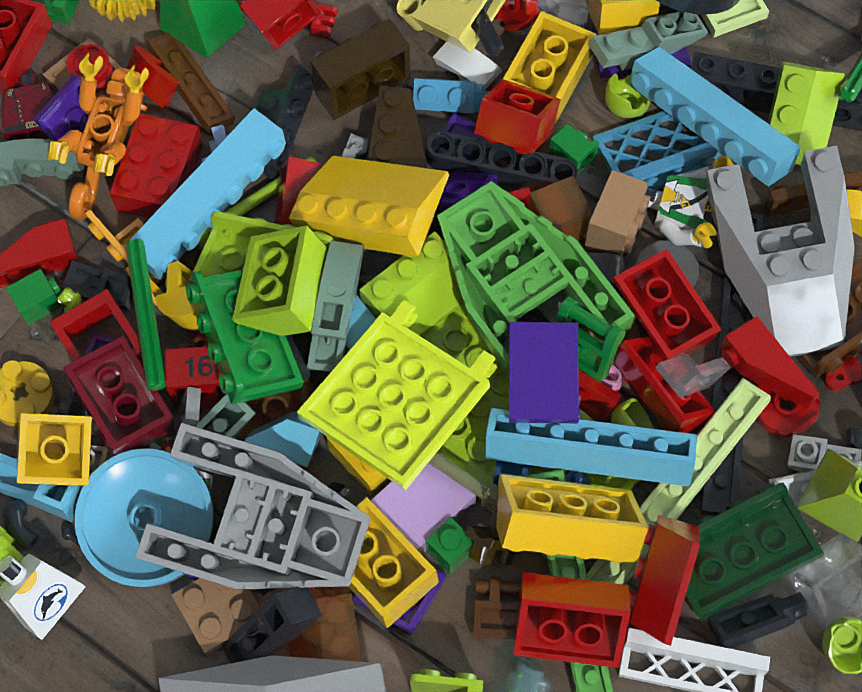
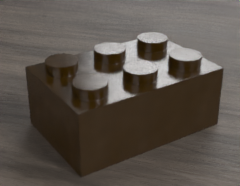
M391 19L372 25L364 33L346 39L340 46L328 52L320 53L311 61L315 95L332 119L336 120L378 97L380 85L396 87L411 79L410 45Z

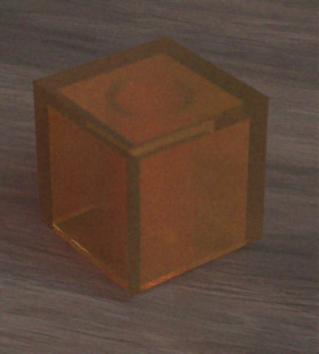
M573 176L530 193L528 206L530 211L539 217L543 216L552 222V226L567 236L571 235L577 241L587 238L589 222L593 211Z

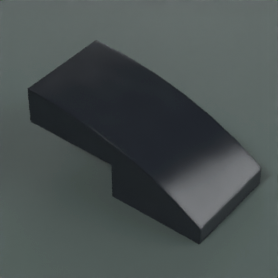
M72 260L61 292L64 288L69 287L74 292L78 291L81 299L87 301L108 289L118 307L124 309L132 289L131 277L106 267L101 271Z

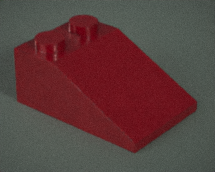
M124 336L63 367L89 417H92V424L111 457L126 451L142 449L175 431L173 415L159 392L148 389L144 368Z

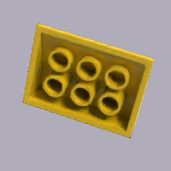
M332 156L300 191L289 219L295 227L307 225L312 232H325L337 242L364 245V249L419 257L449 173L442 170Z

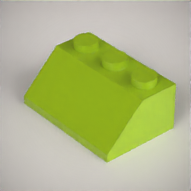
M782 61L767 123L801 147L795 163L796 165H801L804 151L827 147L839 100L838 94L843 84L845 73Z
M307 225L250 237L232 319L236 324L280 336L311 331L327 247Z
M435 231L425 238L419 257L403 255L359 289L361 301L375 319L382 312L391 317L404 300L414 305L416 309L413 312L418 317L408 329L419 336H423L464 303L445 241Z

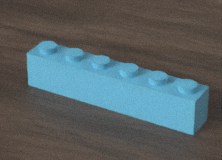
M658 47L634 61L629 81L631 87L724 155L728 156L735 163L740 164L742 168L768 187L793 171L801 149L799 145L665 50Z
M253 108L130 239L135 240L139 238L143 240L148 271L159 280L165 273L167 274V264L179 261V258L187 250H192L198 244L200 235L208 227H213L211 221L213 212H223L229 204L236 203L240 199L243 189L251 181L254 182L261 176L264 166L271 159H276L280 156L286 144L283 130Z
M491 408L486 433L485 459L690 487L696 459L697 435L579 419L578 424L509 423V410Z

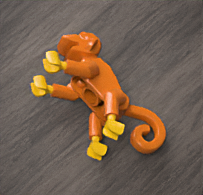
M89 53L85 55L79 64V69L85 76L81 77L78 102L80 108L89 116L83 133L78 130H70L57 142L50 141L47 160H59L60 163L65 164L68 153L71 151L77 156L78 163L87 166L85 184L79 182L74 185L68 204L71 218L80 221L88 218L85 214L87 211L93 210L98 195L101 172L106 173L107 176H112L114 165H117L125 155L126 148L123 142L128 133L129 126L136 121L140 112H146L147 107L142 104L144 95L142 87L149 75L147 68H144L141 75L139 72L134 71L135 65L130 70L117 68L112 73L111 81L107 83L106 94L103 93L97 97L95 96L97 80L94 76L102 67L103 58L99 56L93 65L89 62Z

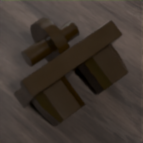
M497 510L490 518L489 527L468 526L465 536L474 540L468 557L482 565H491L493 560L498 564L511 566L516 552L502 548L496 529Z

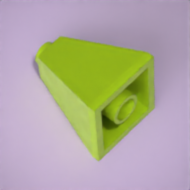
M828 448L796 506L797 509L857 543L862 536V467Z

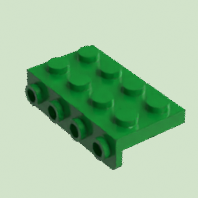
M243 270L203 277L200 271L193 272L189 284L186 285L187 299L196 308L199 331L206 335L209 343V358L213 364L216 363L220 373V388L224 394H228L231 405L300 389L304 381L286 335L280 336L236 324L232 320Z

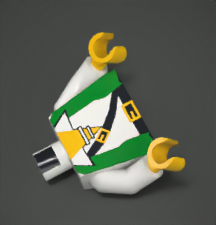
M722 155L715 159L713 165L675 176H668L664 192L647 188L646 195L651 197L648 208L658 210L654 226L674 245H696L700 247L702 245L703 248H710L713 242L709 236H716L717 232L713 225L708 223L711 207L705 184L707 170L733 165L734 163L730 158Z

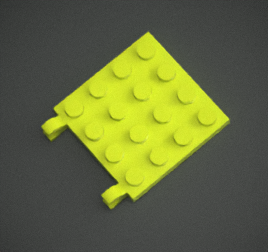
M406 300L401 302L391 317L383 312L297 411L302 420L405 491L490 388L487 378L497 368V365L493 363L496 358L485 350L469 368L408 329L416 321L418 315L413 312L416 309L415 306Z

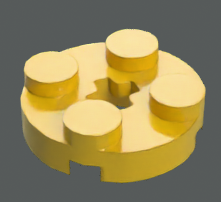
M14 360L6 362L2 369H0V421L6 425L18 427L21 413L46 415L49 413L54 404L55 390L46 371L32 362H17ZM25 387L28 396L26 398L20 397L18 401L14 400V392Z

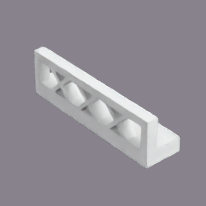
M629 628L625 637L619 677L690 692H739L731 682V679L739 674L755 676L753 692H762L764 675L769 671L770 657L673 637L670 646L663 644L642 630ZM630 651L645 653L652 666L643 672L628 669ZM654 656H659V657H664V658H662L661 660H659V661L657 662V660L655 659ZM670 659L678 660L687 673L679 679L669 678L661 665ZM689 663L697 664L698 666L692 669ZM705 666L712 667L719 674L722 681L713 687L704 685L696 675V672ZM656 669L659 675L650 674V672ZM723 670L731 671L733 673L727 676ZM691 677L695 683L684 680ZM726 684L729 690L721 689L720 687Z

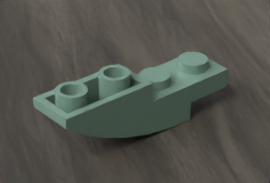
M681 11L647 18L641 27L593 36L588 45L603 68L619 65L622 71L632 69L636 59L658 47L669 54H673L703 38L708 31L697 14Z
M20 139L0 142V186H8L9 184L20 185L22 174L30 177L46 175L56 176L61 179L83 178L85 166L77 162V156L71 151L68 153L65 164L60 163L59 160H47L50 139Z
M337 241L330 242L311 330L312 341L307 365L309 370L331 373L345 356L364 245Z

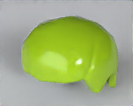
M613 74L605 88V104L612 114L622 118H634L643 115L648 110L651 100L629 85L631 75L620 80L617 74Z
M635 398L618 404L612 411L611 424L654 429L647 413Z
M850 616L835 619L824 630L821 643L827 661L843 674H859L862 672V620L858 617Z

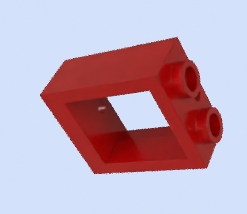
M108 289L49 322L74 362L81 357L71 340L107 319L114 317L133 346L132 350L144 368L140 339Z

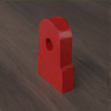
M850 356L846 358L838 370L825 376L824 383L829 390L838 392L851 384L855 386L862 382V365L856 357Z

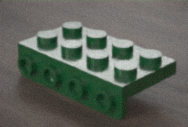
M784 482L777 485L769 483L760 488L756 496L746 501L744 499L736 500L726 507L725 512L716 517L708 515L696 522L695 525L699 526L700 546L686 591V597L698 619L701 620L824 556L822 548L788 494V488Z

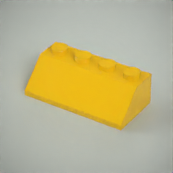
M504 474L499 476L496 529L502 548L515 552L524 550L542 552L550 556L561 554L576 556L580 559H606L615 563L638 562L648 526L632 490Z

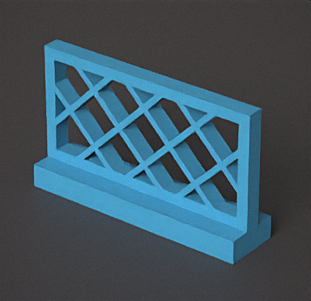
M666 111L593 136V140L596 139L599 142L598 152L610 173L612 170L620 172L618 169L620 161L636 165L634 169L625 171L622 174L648 183L647 188L654 190L664 188L668 176H675L713 165L716 158L724 155L707 141L701 139L700 136L693 137L680 133L683 124ZM665 121L679 123L675 131L660 127L661 123ZM640 130L651 133L647 141L633 138L632 135ZM655 135L671 139L669 146L664 147L652 143ZM614 140L622 143L619 151L606 148L604 143ZM676 141L692 145L690 149L684 151L673 149ZM631 145L643 149L640 157L624 153L627 146ZM648 151L664 155L662 159L656 161L645 159Z

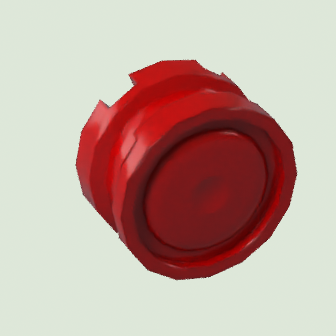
M81 45L69 54L66 61L67 70L70 76L84 77L85 75L79 69V64L85 55L89 53L88 59L93 65L97 58L101 56L103 58V65L94 76L97 80L96 93L105 90L108 81H111L113 67L109 56L98 45Z

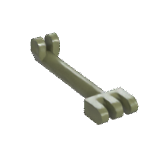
M438 453L428 462L481 498L480 506L492 514L497 510L498 486L492 482L489 487Z

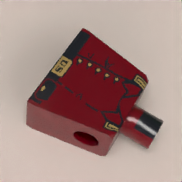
M21 75L18 78L19 88L9 89L4 93L3 135L6 141L49 139L33 118L53 97L50 87L47 83L37 84L35 75Z

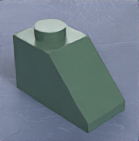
M226 394L195 427L234 439L256 412L246 402L231 405L228 394Z

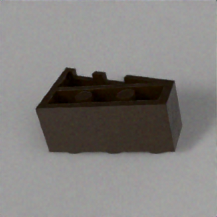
M380 85L368 161L428 169L411 89Z

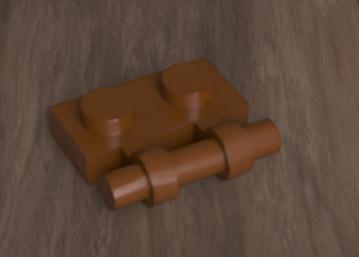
M491 576L490 580L477 579L476 593H489V601L475 600L473 638L514 641L518 603L500 602V594L519 595L521 582L503 581L501 577Z

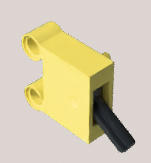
M399 0L396 9L398 14L416 31L425 30L469 53L473 51L479 40L490 57L500 55L501 50L504 48L492 24V20L506 0H425V2L423 0Z

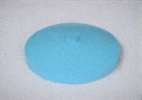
M135 449L120 453L101 464L90 475L88 486H83L79 494L75 509V530L78 543L92 566L115 582L133 587H154L174 581L185 574L135 558L146 524L208 543L211 540L215 517L210 491L203 478L192 466L176 461L170 457L171 453L157 449Z

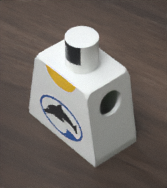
M31 554L26 555L20 563L11 556H7L0 561V576L5 579L0 586V598L20 623L42 640L83 591L85 586Z

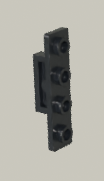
M301 64L294 66L286 89L262 91L256 106L258 112L283 130L286 142L280 156L276 159H271L264 166L263 173L271 181L280 176L281 166L290 154L314 90L313 76Z

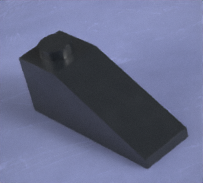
M296 587L275 593L222 645V648L231 664L271 656L308 630L323 614L308 588Z

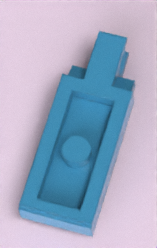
M414 78L413 102L416 110L474 113L479 112L482 98L490 91H482L483 84L476 83V81Z

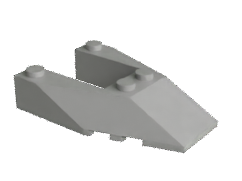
M837 145L804 151L800 166L813 221L754 232L740 164L707 170L705 184L717 232L724 272L727 278H730L739 293L740 299L745 307L747 306L753 318L759 317L790 357L837 349L844 344L855 246L845 177Z
M181 423L170 457L180 463L235 479L214 544L146 524L135 558L234 589L350 586L371 517L279 452Z

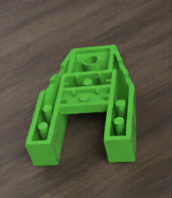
M491 181L437 215L466 311L507 379L509 380V323L517 322V319L561 290L566 297H571L578 301L579 307L610 326L617 325L626 332L630 330L635 315L578 241L571 235L567 236L552 226V222L543 216L539 217L524 207V203ZM593 331L597 338L604 343L606 338Z

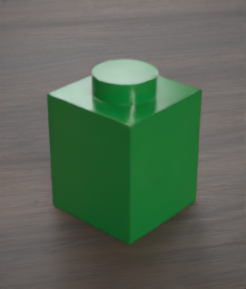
M41 269L6 287L27 325L62 308L56 297L61 293L53 277L46 279Z
M451 517L426 540V552L449 575L469 558L468 555L474 541L465 536L466 532Z

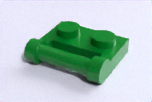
M567 297L559 309L555 323H570L571 319L574 318L606 338L603 343L578 327V369L601 382L609 374L616 351L626 331L617 325L610 326L579 307L578 301Z

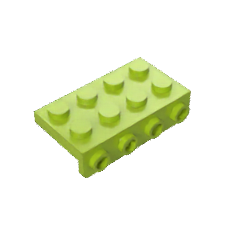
M214 211L211 216L213 229L193 272L200 271L203 277L243 270L251 236L296 227L290 224L279 225L270 223L261 218H246L228 211L224 213ZM314 231L313 233L327 247L324 260L325 265L330 242L334 241V239L325 232Z

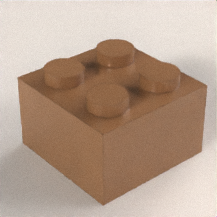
M614 170L611 171L589 222L585 252L617 254L622 257L624 254L630 256L636 240V233L643 225L647 214L646 209L651 198L646 195L647 182Z

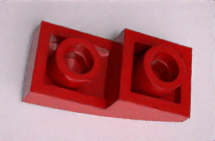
M136 45L126 69L130 70L135 65L134 71L139 72L141 75L144 68H147L149 75L143 84L142 91L160 107L165 108L170 105L180 80L160 67L162 63L160 59L141 46Z

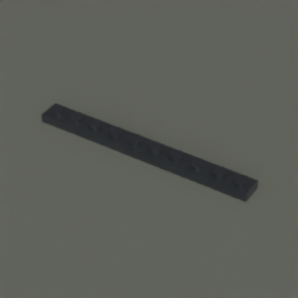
M750 213L754 232L762 231L764 214ZM725 272L719 326L722 330L718 333L711 399V406L715 411L718 410L742 378L747 381L749 380L740 375L735 367H730L724 361L720 348L725 336L753 319L752 314L747 306L745 307L738 291L730 278H727ZM743 436L704 484L700 514L717 516L725 512L729 504L738 500Z

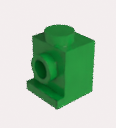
M569 124L564 127L559 126L550 136L549 155L572 160L577 166L579 175L597 158L599 142L594 139L590 143L582 131L575 130Z

